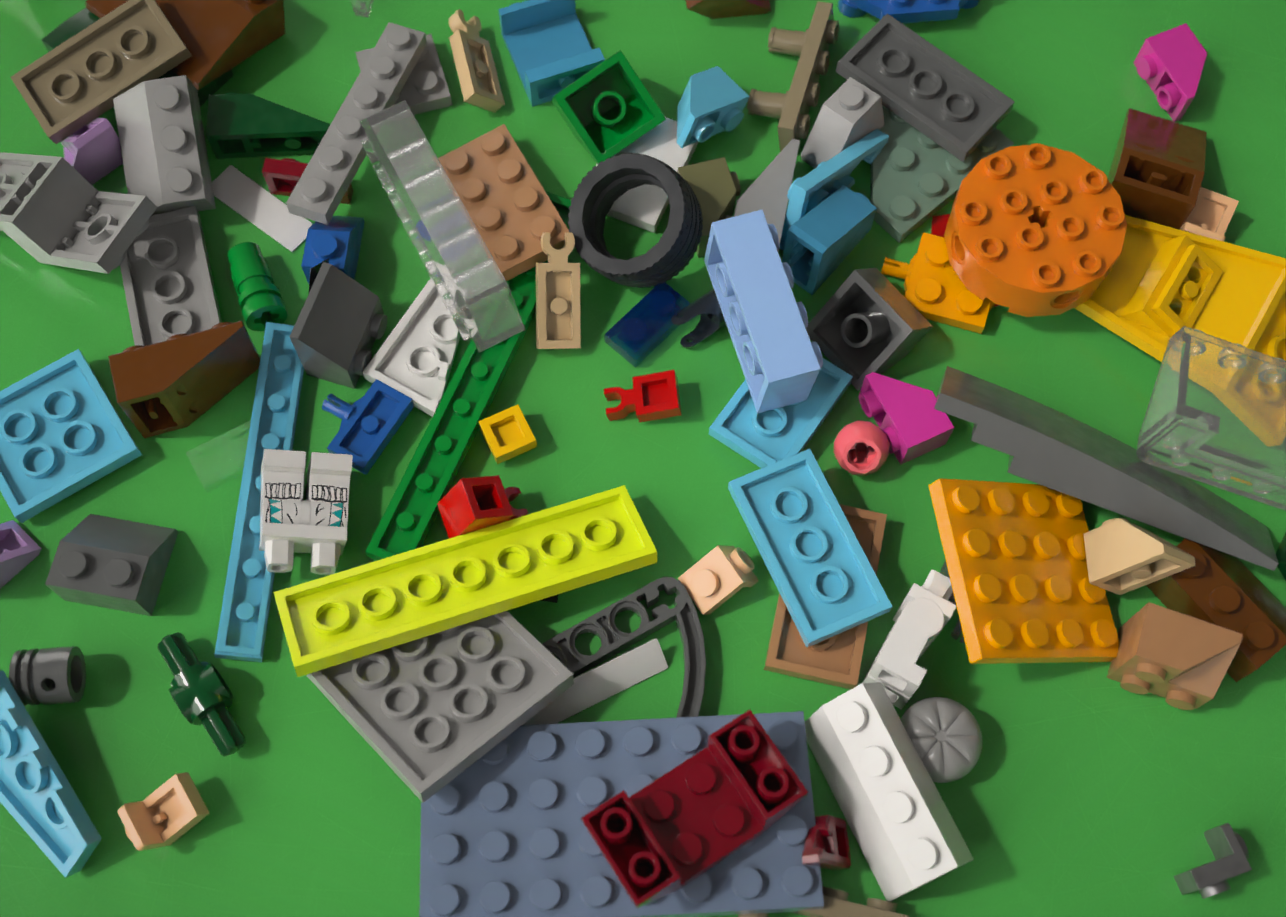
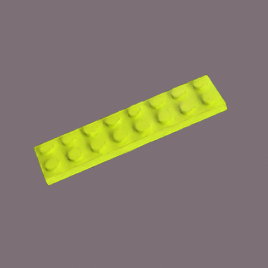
M625 485L273 593L297 677H301L657 563V550Z

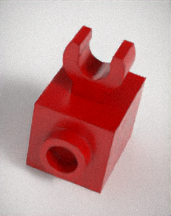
M499 475L461 478L437 503L449 539L527 515V509H515L509 503L521 494L520 489L517 487H507L504 489Z

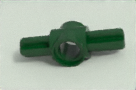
M176 632L165 636L158 644V650L174 675L169 692L177 707L190 724H203L222 756L238 752L246 744V738L228 710L232 705L231 699L234 697L226 682L212 663L199 662L182 633Z

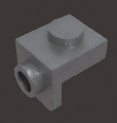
M1229 823L1204 832V836L1216 860L1173 876L1182 895L1199 890L1203 899L1231 889L1227 879L1252 870L1247 860L1249 857L1247 846L1242 837L1233 831Z

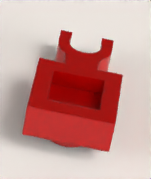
M675 370L632 377L633 389L625 390L621 387L604 389V395L608 402L621 400L617 407L605 408L609 421L623 419L631 412H636L640 423L682 415L678 379Z

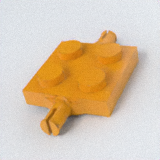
M923 232L918 251L911 259L910 264L885 257L881 273L905 280L904 297L925 319L982 334L988 313L995 303L987 297L983 301L967 290L949 263L945 238Z

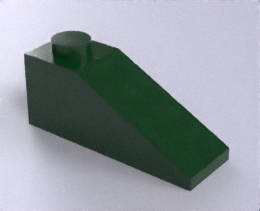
M229 92L226 94L209 95L206 137L216 159L313 155L330 126L329 123L250 93Z

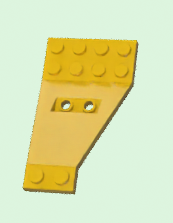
M1125 215L1127 229L1119 258L1090 299L1074 308L1209 391L1265 447L1280 445L1286 433V258Z

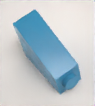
M843 185L788 229L782 263L787 262L789 264L794 283L811 295L818 290L871 230L877 207L872 205L866 196L853 192Z

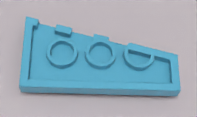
M1 670L0 802L66 878L81 871L102 838L5 672Z

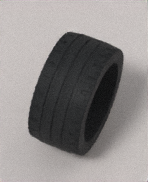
M628 153L607 158L606 161L594 166L582 178L571 199L568 225L570 227L569 232H572L575 238L574 247L592 269L615 283L644 288L657 286L660 283L663 284L665 281L677 276L680 271L685 269L686 265L688 266L689 261L693 259L694 253L697 252V247L700 244L703 217L700 209L701 206L691 186L672 167L659 159L645 154ZM642 185H656L662 188L668 195L670 214L668 226L659 242L645 254L628 260L617 259L610 255L606 249L603 233L606 216L614 202L628 190Z

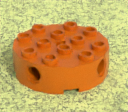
M1034 143L1031 145L1006 147L981 159L960 184L944 237L949 263L967 290L983 301L987 297L997 305L1008 307L1007 312L1025 317L1060 315L1090 299L1107 277L1122 252L1127 221L1121 197L1102 170L1073 152Z

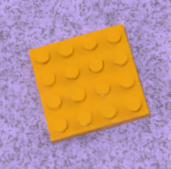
M939 478L928 485L970 664L1111 662L1117 657L1119 639L1106 590L1089 583L1084 533L1089 532L1080 499L1040 484Z

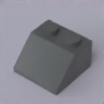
M323 262L290 334V339L307 375L355 389L360 375L364 376L363 371L372 360L371 349L375 340H380L385 333L388 319L387 315L384 314L380 298L332 264Z
M877 268L856 269L851 273L809 322L806 330L810 340L817 342L821 352L832 364L853 376L851 384L859 391L866 375L872 372L881 375L906 357L933 326Z
M89 514L60 540L45 585L65 601L152 616L178 531L173 528Z

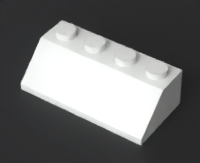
M862 683L822 705L805 721L806 740L887 901L890 902L974 860L881 683Z

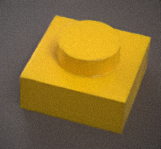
M518 404L478 421L480 430L497 464L537 447L536 439Z

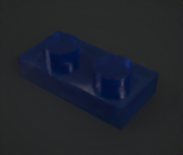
M659 283L605 333V342L636 368L679 326L671 322L672 316L691 303L667 283Z

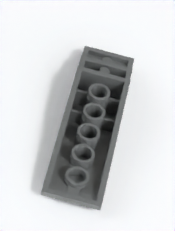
M947 366L934 409L974 423L971 441L1008 454V473L1273 571L1276 569L1278 560L1268 527L1228 501L1163 463L1083 422L1011 390Z

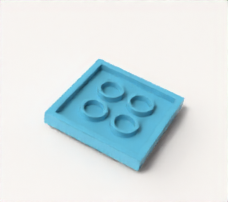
M79 349L0 391V491L14 517L21 523L142 455L85 356Z

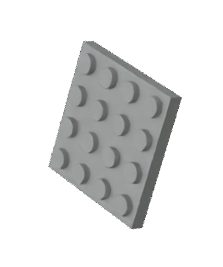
M507 611L307 674V677L422 803L574 684L573 673Z

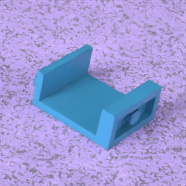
M528 0L498 9L501 35L532 107L552 101L554 95L605 61L600 47L592 49L576 15L575 0Z

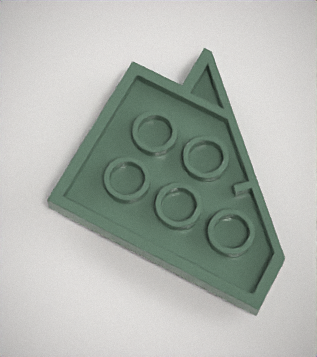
M882 105L884 126L880 131L889 135V139L879 155L870 164V202L877 207L874 221L900 243L956 197L962 180L981 159L1006 147L1013 146L1014 143L995 128L962 162Z

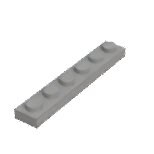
M390 22L387 24L288 198L286 204L289 213L326 225L329 224L427 45L424 32Z

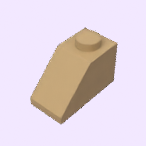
M1109 519L1103 522L1102 526L1084 533L1089 583L1118 595L1125 594L1196 566L1195 558L1153 532L1130 523L1126 519Z

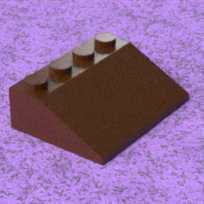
M87 0L85 4L86 9L101 19L129 0ZM155 0L192 54L190 58L171 69V71L178 76L186 75L197 90L205 87L285 34L284 0Z

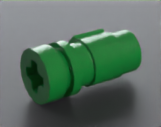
M242 242L233 246L228 251L227 256L231 265V278L239 297L238 302L247 327L253 331L260 332L265 331L266 322L283 324L287 319L288 313L280 290L274 285L267 261L263 257L259 245L253 242Z

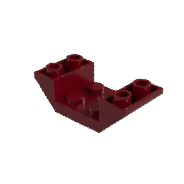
M749 709L710 734L706 748L630 797L623 790L581 817V821L635 907L639 908L681 889L763 834L807 796L808 791Z

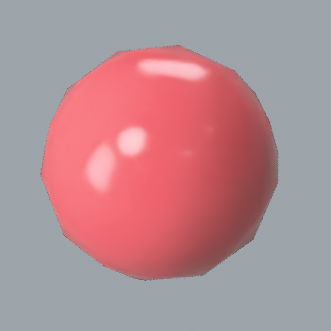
M857 420L845 425L838 433L834 441L833 452L837 462L843 469L852 475L866 476L877 472L885 463L889 455L890 444L881 428L870 421Z

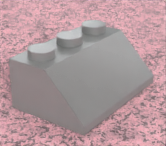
M184 75L143 81L114 98L113 102L128 194L147 196L157 206L152 216L191 206H196L198 211L216 209L198 92L188 77Z

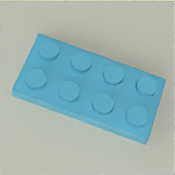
M810 448L729 481L728 490L806 648L890 612L893 606Z

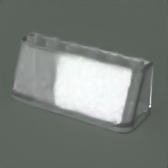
M1183 326L1168 341L1138 435L1137 457L1141 461L1155 467L1286 511V361L1248 349L1241 344L1231 343L1205 334L1201 330Z

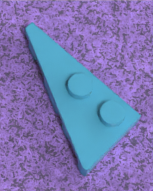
M875 129L828 161L821 162L816 169L802 178H797L791 184L787 193L789 203L779 248L784 251L788 229L843 185L850 189L855 183L854 178L849 176L862 160L871 164L882 148L888 143L889 135Z

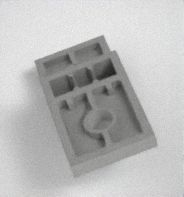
M0 152V230L5 232L39 263L109 274L123 262L126 255L125 251L133 240L147 229L150 222L149 218L157 209V206L147 196L98 191L63 157Z

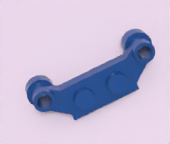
M839 0L838 8L843 15L850 18L861 17L867 12L879 18V20L886 14H889L900 23L957 19L960 8H973L980 0Z

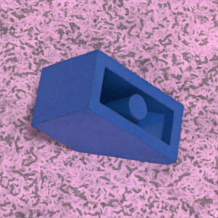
M333 215L328 225L316 221L308 229L301 265L308 284L310 269L329 258V264H332L355 280L364 227L363 218Z

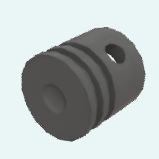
M78 646L51 647L40 650L38 648L17 650L10 662L9 681L24 706L29 704L32 706L39 704L77 703L83 697L86 686L84 655Z

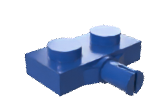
M377 379L366 394L352 405L332 393L327 396L328 401L325 399L322 404V409L342 419L338 433L328 445L327 450L333 454L353 455L352 467L367 475L414 408L413 399Z

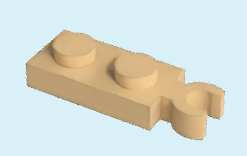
M458 9L449 18V26L453 32L449 40L464 102L495 113L505 103L489 41L481 38L479 35L482 28L479 18L473 16L466 22L463 11Z
M544 232L540 243L543 252L548 255V263H536V348H581L580 263H568V255L574 249L575 238L572 232L565 233V244L563 248L557 250L551 246L550 232Z

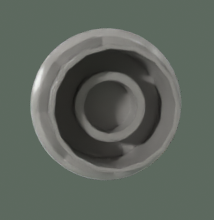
M931 697L916 702L905 711L900 720L933 782L946 783L956 781L967 775L975 767L982 752V732L976 718L965 706L952 699Z

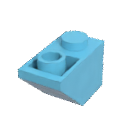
M719 66L691 75L677 110V144L681 148L698 141L701 143L705 142L711 136L725 130L731 131L743 119L744 114L742 111L750 96Z

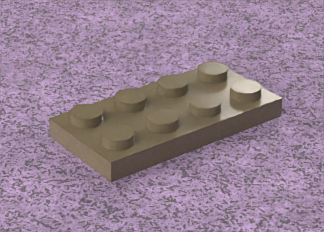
M129 0L12 75L11 79L48 138L55 144H58L113 108L114 98L143 81L155 80L190 58L192 54L155 0Z

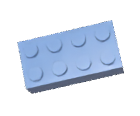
M763 210L712 222L704 258L757 414L807 400L823 366L820 347L816 341H810L806 327H808L806 309L801 301L796 302L791 289L794 286L791 268L787 262H781L777 251L779 249L777 230L774 224L767 223Z

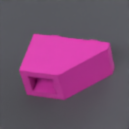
M1187 23L1146 38L1134 61L1139 76L1147 82L1156 95L1159 105L1167 111L1174 122L1182 119L1195 97L1207 56L1206 50Z
M874 372L865 376L859 393L861 408L867 417L874 418L878 427L886 434L890 444L889 453L895 454L900 465L945 445L955 428L946 413L934 409L937 397L933 391Z

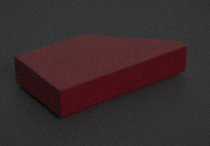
M831 815L816 816L815 826L808 830L802 853V863L810 866L820 865V868L834 871L850 869L851 858L846 821Z

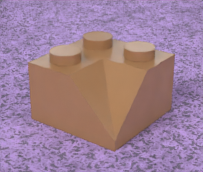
M1148 602L1119 628L1117 657L1110 663L1107 678L1120 682L1121 688L1136 694L1152 693L1166 698L1165 702L1172 707L1182 710L1197 709L1214 698L1241 644L1243 634Z

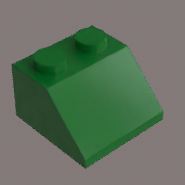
M621 50L558 92L551 101L574 136L598 165L666 120Z

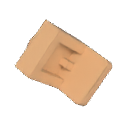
M1200 187L1196 206L1180 230L1224 242L1226 239L1224 234L1239 201Z
M717 545L678 578L685 586L689 596L702 615L711 614L743 587H752L758 582L757 577L752 572L755 567L750 557L739 547Z
M188 772L175 774L143 801L125 803L118 809V814L125 826V832L138 851L171 845L210 814Z

